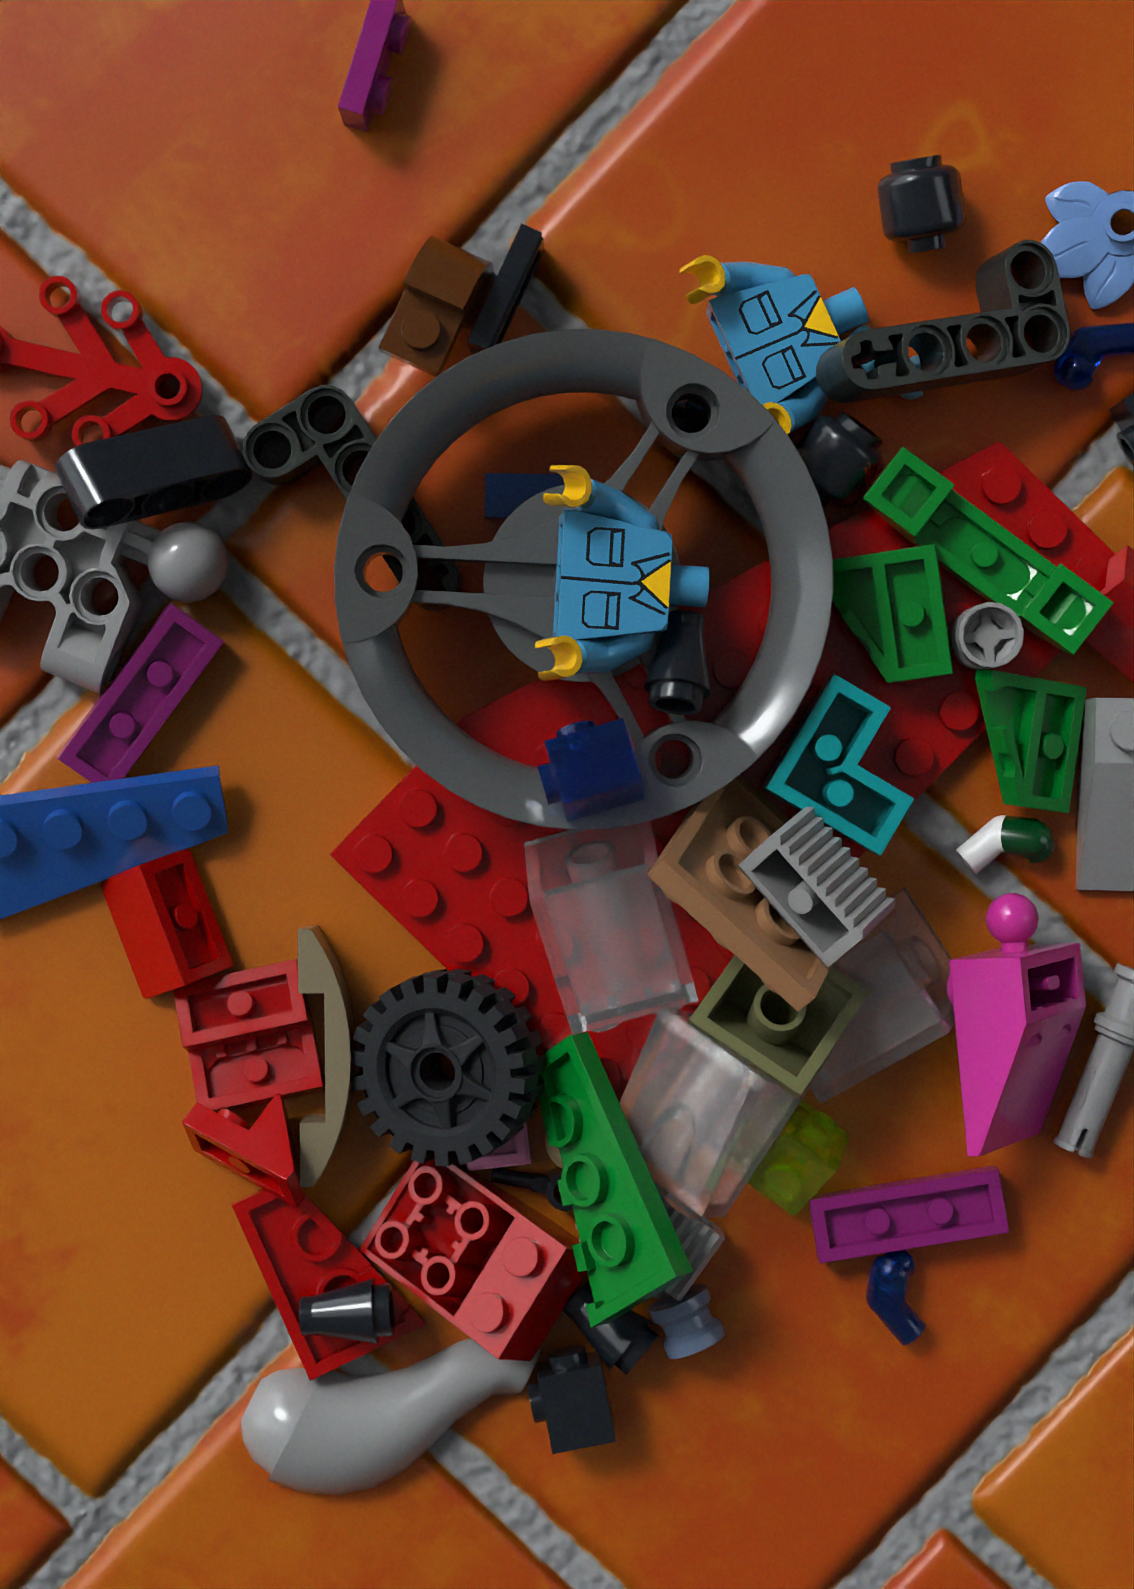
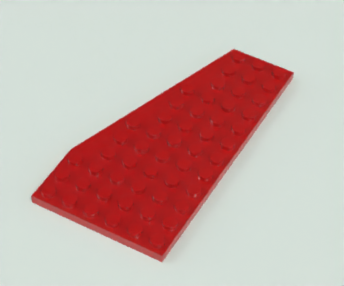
M1000 441L938 472L955 485L953 488L955 492L1052 564L1058 567L1061 563L1099 592L1105 588L1108 559L1115 555V553ZM871 508L828 529L833 560L916 547ZM770 559L709 590L706 607H678V610L697 612L706 618L705 639L711 695L703 700V707L699 713L684 715L686 720L710 723L726 707L750 671L762 643L769 615L771 598ZM939 565L949 634V629L956 617L965 610L988 601ZM832 601L830 623L822 656L805 696L795 714L776 740L741 775L789 819H792L800 812L760 787L825 677L835 674L891 707L858 765L913 797L915 801L986 729L975 681L976 670L969 669L960 664L952 655L954 674L887 683L871 660L867 650L858 637L853 634ZM1022 625L1024 630L1023 645L1017 656L1007 664L987 670L1035 678L1062 650ZM639 664L631 670L615 676L614 679L644 735L654 727L670 721L665 712L658 711L649 705L650 693L644 688L647 677ZM538 678L470 713L456 724L475 740L501 755L524 764L555 771L601 772L619 769L627 751L633 746L619 717L593 682H573L560 679L544 681ZM670 740L659 746L655 753L654 762L656 769L664 777H675L686 770L689 765L690 756L688 749L682 742ZM416 765L329 854L448 971L455 969L471 970L472 977L484 974L495 979L493 988L496 990L507 987L514 993L516 997L511 1004L515 1008L525 1006L532 1016L530 1020L525 1022L529 1032L536 1029L539 1030L543 1043L535 1047L536 1055H543L570 1034L588 1032L619 1103L692 1029V1027L687 1025L690 1017L734 957L730 950L718 944L705 927L679 904L671 901L663 893L662 889L647 876L693 805L661 818L616 828L570 830L543 827L509 819L478 807L449 791ZM833 831V837L841 838L842 847L850 848L851 857L860 858L866 851Z

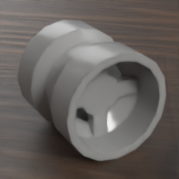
M986 602L967 609L955 618L949 629L952 655L960 664L972 670H987L1007 664L1017 656L1023 645L1024 630L1020 618L1011 608L1001 603Z

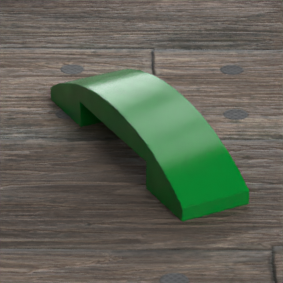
M902 446L862 500L916 547L936 544L938 561L942 568L988 602L1001 603L1011 608L1020 618L1024 627L1073 656L1114 602L1061 563L1058 567L1052 564L953 490L955 485Z

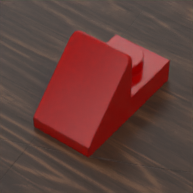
M275 1094L252 1127L240 1116L228 1109L222 1108L216 1113L196 1102L182 1121L193 1150L297 1208L304 1199L303 1189L300 1187V1173L290 1119L281 1094Z

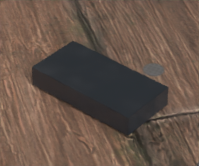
M521 223L467 339L470 353L476 354L502 343L544 253L542 232Z

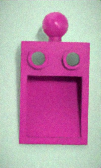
M1006 893L997 897L987 909V928L991 935L1001 942V948L949 960L950 974L947 981V995L951 1005L954 1007L968 1156H982L1040 1134L1086 1008L1080 943L1028 945L1027 940L1035 933L1039 917L1033 902L1018 893Z

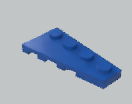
M219 765L0 795V919L106 880L137 865L185 850L229 833Z

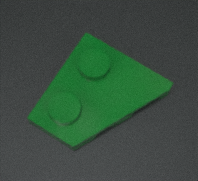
M936 544L833 560L832 601L853 634L858 637L867 650L871 660L887 683L954 674Z
M976 669L975 681L1003 804L1069 813L1087 687L995 670Z

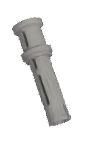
M1117 963L1114 969L1118 979L1105 1011L1097 1012L1093 1021L1096 1023L1094 1029L1099 1032L1060 1131L1053 1141L1056 1145L1072 1153L1074 1150L1079 1151L1078 1154L1086 1158L1093 1157V1150L1134 1052V968Z

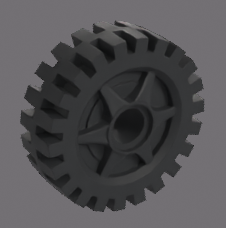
M435 970L412 977L392 987L379 996V1001L369 1006L363 1015L367 1021L357 1026L353 1040L360 1042V1046L351 1050V1065L359 1066L360 1072L351 1077L353 1091L364 1090L366 1098L357 1103L362 1115L365 1116L373 1112L378 1120L370 1127L380 1138L391 1134L393 1139L389 1144L390 1148L399 1154L412 1150L411 1160L423 1164L435 1159V1166H450L457 1162L462 1165L495 1151L524 1128L523 1124L532 1118L538 1107L534 1104V1101L543 1092L545 1081L539 1080L538 1075L546 1069L545 1055H536L535 1047L543 1043L539 1030L536 1029L529 1032L525 1023L532 1018L531 1014L525 1006L515 1008L511 1004L516 995L507 987L496 990L493 988L495 979L484 974L472 977L471 970ZM441 1054H444L452 1061L455 1068V1079H451L443 1072L440 1065Z

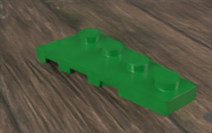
M588 1032L570 1034L543 1054L545 1055L546 1069L538 1075V1079L545 1081L542 1095L538 1099L548 1143L550 1146L559 1148L562 1159L561 1180H557L563 1206L572 1205L580 1243L572 1245L578 1272L587 1270L594 1303L586 1304L590 1327L593 1328L613 1321L691 1274L693 1270Z

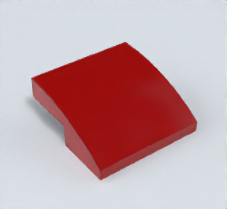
M297 959L202 979L173 989L182 1047L189 1054L196 1102L218 1113L222 1108L234 1111L269 1103L277 1093H280L284 1100L325 1091V1077L307 994H298Z

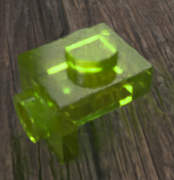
M800 1100L791 1109L784 1127L778 1132L751 1170L747 1169L743 1180L794 1217L837 1171L849 1136L839 1128L830 1116L816 1111Z

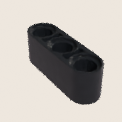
M220 415L199 417L88 442L67 451L55 464V471L80 525L85 529L91 530L106 528L229 497L248 485L253 474L245 461L243 452L228 421L224 416Z

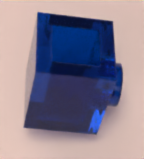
M623 718L597 726L594 721L575 722L559 729L556 732V738L544 741L549 763L539 765L537 768L548 805L561 802L567 822L645 799L642 777Z

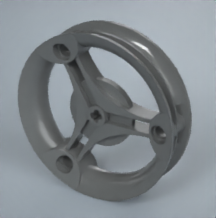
M563 329L530 334L502 342L467 357L442 372L418 391L391 419L367 454L345 503L337 537L334 564L335 605L340 636L346 657L362 696L379 724L399 749L423 772L465 800L509 819L537 826L570 830L609 829L636 825L661 818L698 803L726 786L749 768L776 740L795 714L805 696L822 656L832 606L833 559L828 526L820 497L804 461L789 436L771 413L743 386L720 369L692 353L659 340L609 330ZM592 392L617 395L636 400L642 421L648 428L635 450L604 484L622 492L655 439L667 449L682 456L650 508L623 492L656 517L660 531L667 532L663 525L667 511L681 481L694 461L722 459L728 461L750 494L761 519L771 566V598L763 640L755 661L741 687L726 707L710 723L686 720L684 715L665 713L670 722L654 727L644 735L639 728L614 677L631 670L639 664L647 677L663 632L654 635L653 643L648 651L611 672L575 674L570 677L560 678V680L593 682L619 717L633 745L627 751L619 769L601 772H564L524 764L501 755L481 744L459 728L439 708L414 672L403 647L398 625L409 613L413 604L446 605L482 612L489 615L498 636L519 660L538 672L552 670L555 665L554 654L547 647L535 648L536 641L553 637L559 517L564 509H575L573 507L548 506L543 501L544 493L562 495L565 485L547 489L526 500L506 518L493 541L483 544L449 547L414 545L411 537L403 527L402 521L413 495L427 472L450 445L473 426L517 403L548 395ZM682 400L698 402L706 413L705 428L697 433H687L680 430L672 418L673 406ZM672 541L671 565H680L677 551ZM383 555L393 556L398 559L403 569L401 582L396 588L386 592L372 589L366 577L367 567L370 562L376 557ZM419 560L485 563L483 577L484 593L418 590L420 581ZM669 605V612L678 610L679 606ZM678 740L688 749L690 756L689 765L678 776L664 777L656 769L654 762L655 753L664 742Z

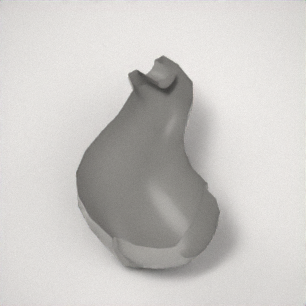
M469 1338L459 1341L409 1367L382 1374L348 1375L330 1371L310 1381L304 1368L277 1370L261 1379L240 1421L242 1440L252 1460L270 1474L268 1478L270 1482L304 1493L333 1495L374 1488L404 1471L427 1451L457 1420L492 1395L520 1394L532 1373L541 1348L539 1347L531 1362L499 1360L473 1339Z

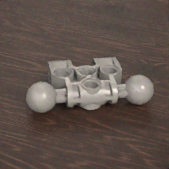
M23 459L18 460L12 468L0 464V622L15 590L27 599L51 602L54 605L56 616L42 653L40 669L100 695L105 691L114 678L144 604L131 572L125 566L128 558L148 566L150 578L158 590L175 601L191 603L204 600L215 593L226 578L228 557L225 545L217 533L204 524L184 521L171 524L164 530H159L142 523L141 519L91 530L85 529L79 522L75 528L66 531L61 527L57 518L58 507L67 498L57 473ZM49 555L57 563L59 575L55 585L45 591L35 581L34 570L37 562L44 556ZM105 579H108L115 585L119 596L116 607L107 615H103L96 609L92 599L93 590L96 585Z

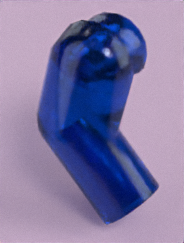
M1134 322L1083 326L1075 330L1070 337L1067 349L1054 362V376L1058 383L1072 391L1083 390L1094 380L1091 376L1104 357L1134 355Z
M906 1250L887 1252L883 1256L875 1258L870 1266L866 1290V1300L869 1307L902 1346L913 1342L926 1328V1324L905 1301L909 1283L908 1277L915 1273L914 1259Z

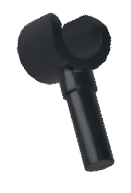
M501 1167L493 1168L491 1182L530 1189L532 1192L544 1194L549 1203L561 1211L573 1209L572 1205L563 1206L561 1198L553 1196L554 1187L558 1183L557 1180H561L562 1168H553L546 1175L530 1174Z

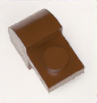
M429 237L418 252L403 282L405 289L378 347L380 352L432 376L437 377L440 375L462 327L469 329L493 276L492 262L437 237Z

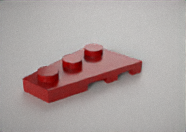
M260 1189L232 1202L231 1206L310 1381L426 1325L421 1316L392 1286L395 1313L393 1336L379 1337L378 1344L319 1335L302 1336L299 1323L300 1297L314 1296L371 1278L375 1279L376 1284L389 1282L304 1191V1199L295 1208L269 1192Z

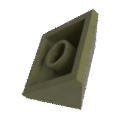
M734 955L690 1017L687 1025L799 1099L823 1068L867 999L870 991L831 966L816 997L798 1012L780 995L769 990L761 978Z

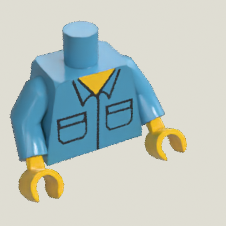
M709 255L700 256L681 267L679 270L680 274L692 273L698 278L701 286L686 294V299L689 303L696 304L712 295L718 296L709 300L706 315L736 382L751 393L771 413L787 435L815 420L829 400L820 389L816 379V366L820 356L827 349L841 342L840 334L863 325L869 320L866 307L857 289L851 287L822 300L810 274L795 276L787 267L746 261L720 263L716 258Z
M552 465L549 471L560 474L564 480L565 487L562 495L544 493V503L555 507H573L575 510L564 509L559 517L553 637L542 639L535 643V648L547 647L550 649L555 658V665L552 670L538 672V677L544 681L566 678L575 674L611 672L648 651L653 643L654 635L667 630L669 605L706 607L709 592L708 567L671 565L672 534L660 531L657 519L653 514L620 490L591 479L586 469L581 466Z

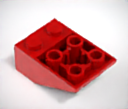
M435 1159L424 1164L417 1161L412 1162L359 1248L360 1252L499 1360L531 1362L586 1271L578 1272L572 1248V1245L580 1243L576 1237L547 1216L472 1170L468 1171V1168L460 1165L459 1162L450 1166H435Z

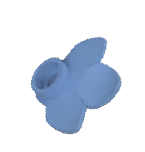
M1078 181L1065 184L1045 197L1050 213L1059 224L1048 232L1041 241V244L1045 245L1053 254L1059 278H1078L1083 276L1085 296L1089 306L1094 310L1100 309L1117 301L1134 283V230L1127 235H1118L1111 228V220L1116 213L1129 211L1134 215V191L1121 190L1108 194L1091 182Z

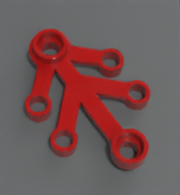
M52 276L42 283L39 289V301L45 310L54 317L59 318L80 354L13 339L11 334L0 325V373L11 365L73 380L40 402L25 400L14 406L10 413V426L18 436L27 441L37 442L43 440L49 435L53 425L111 389L135 394V396L103 418L96 415H86L78 419L72 428V440L76 446L84 444L83 433L91 425H100L102 427L103 439L124 435L153 416L168 422L183 420L195 412L202 400L203 384L196 369L181 358L165 357L142 320L143 309L141 304L127 291L116 290L109 293L102 301L101 315L112 329L117 332H123L143 369L116 363L82 308V298L79 289L72 281L63 276ZM59 287L69 288V302L63 307H53L50 303L52 292ZM122 301L131 303L133 311L130 318L124 322L114 321L112 318L113 307ZM169 377L177 378L180 382L179 393L171 399L161 398L159 394L161 382ZM31 410L39 411L41 415L40 426L33 432H25L21 425L23 415Z

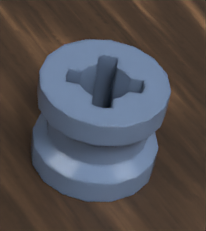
M706 1284L692 1285L681 1301L674 1299L668 1294L648 1308L653 1323L662 1326L666 1337L663 1347L670 1359L683 1358L698 1353L714 1345L726 1335L721 1320L713 1317L708 1305L711 1296Z

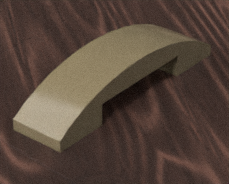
M305 925L298 929V994L324 993L325 1114H307L300 1122V1187H314L340 1142L354 1091L352 1089L351 1077L356 1074V1066L351 1065V1050L357 1047L356 1040H353L356 1027L347 983L339 961L318 925Z

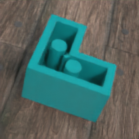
M835 674L825 677L760 787L798 811L805 807L815 808V817L824 818L825 827L833 828L835 833L869 853L879 856L883 853L914 801L913 797L858 765L891 707Z

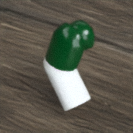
M999 815L992 818L959 846L955 853L974 874H977L1002 852L1022 855L1030 863L1044 862L1053 854L1055 842L1051 837L1049 827L1036 818Z

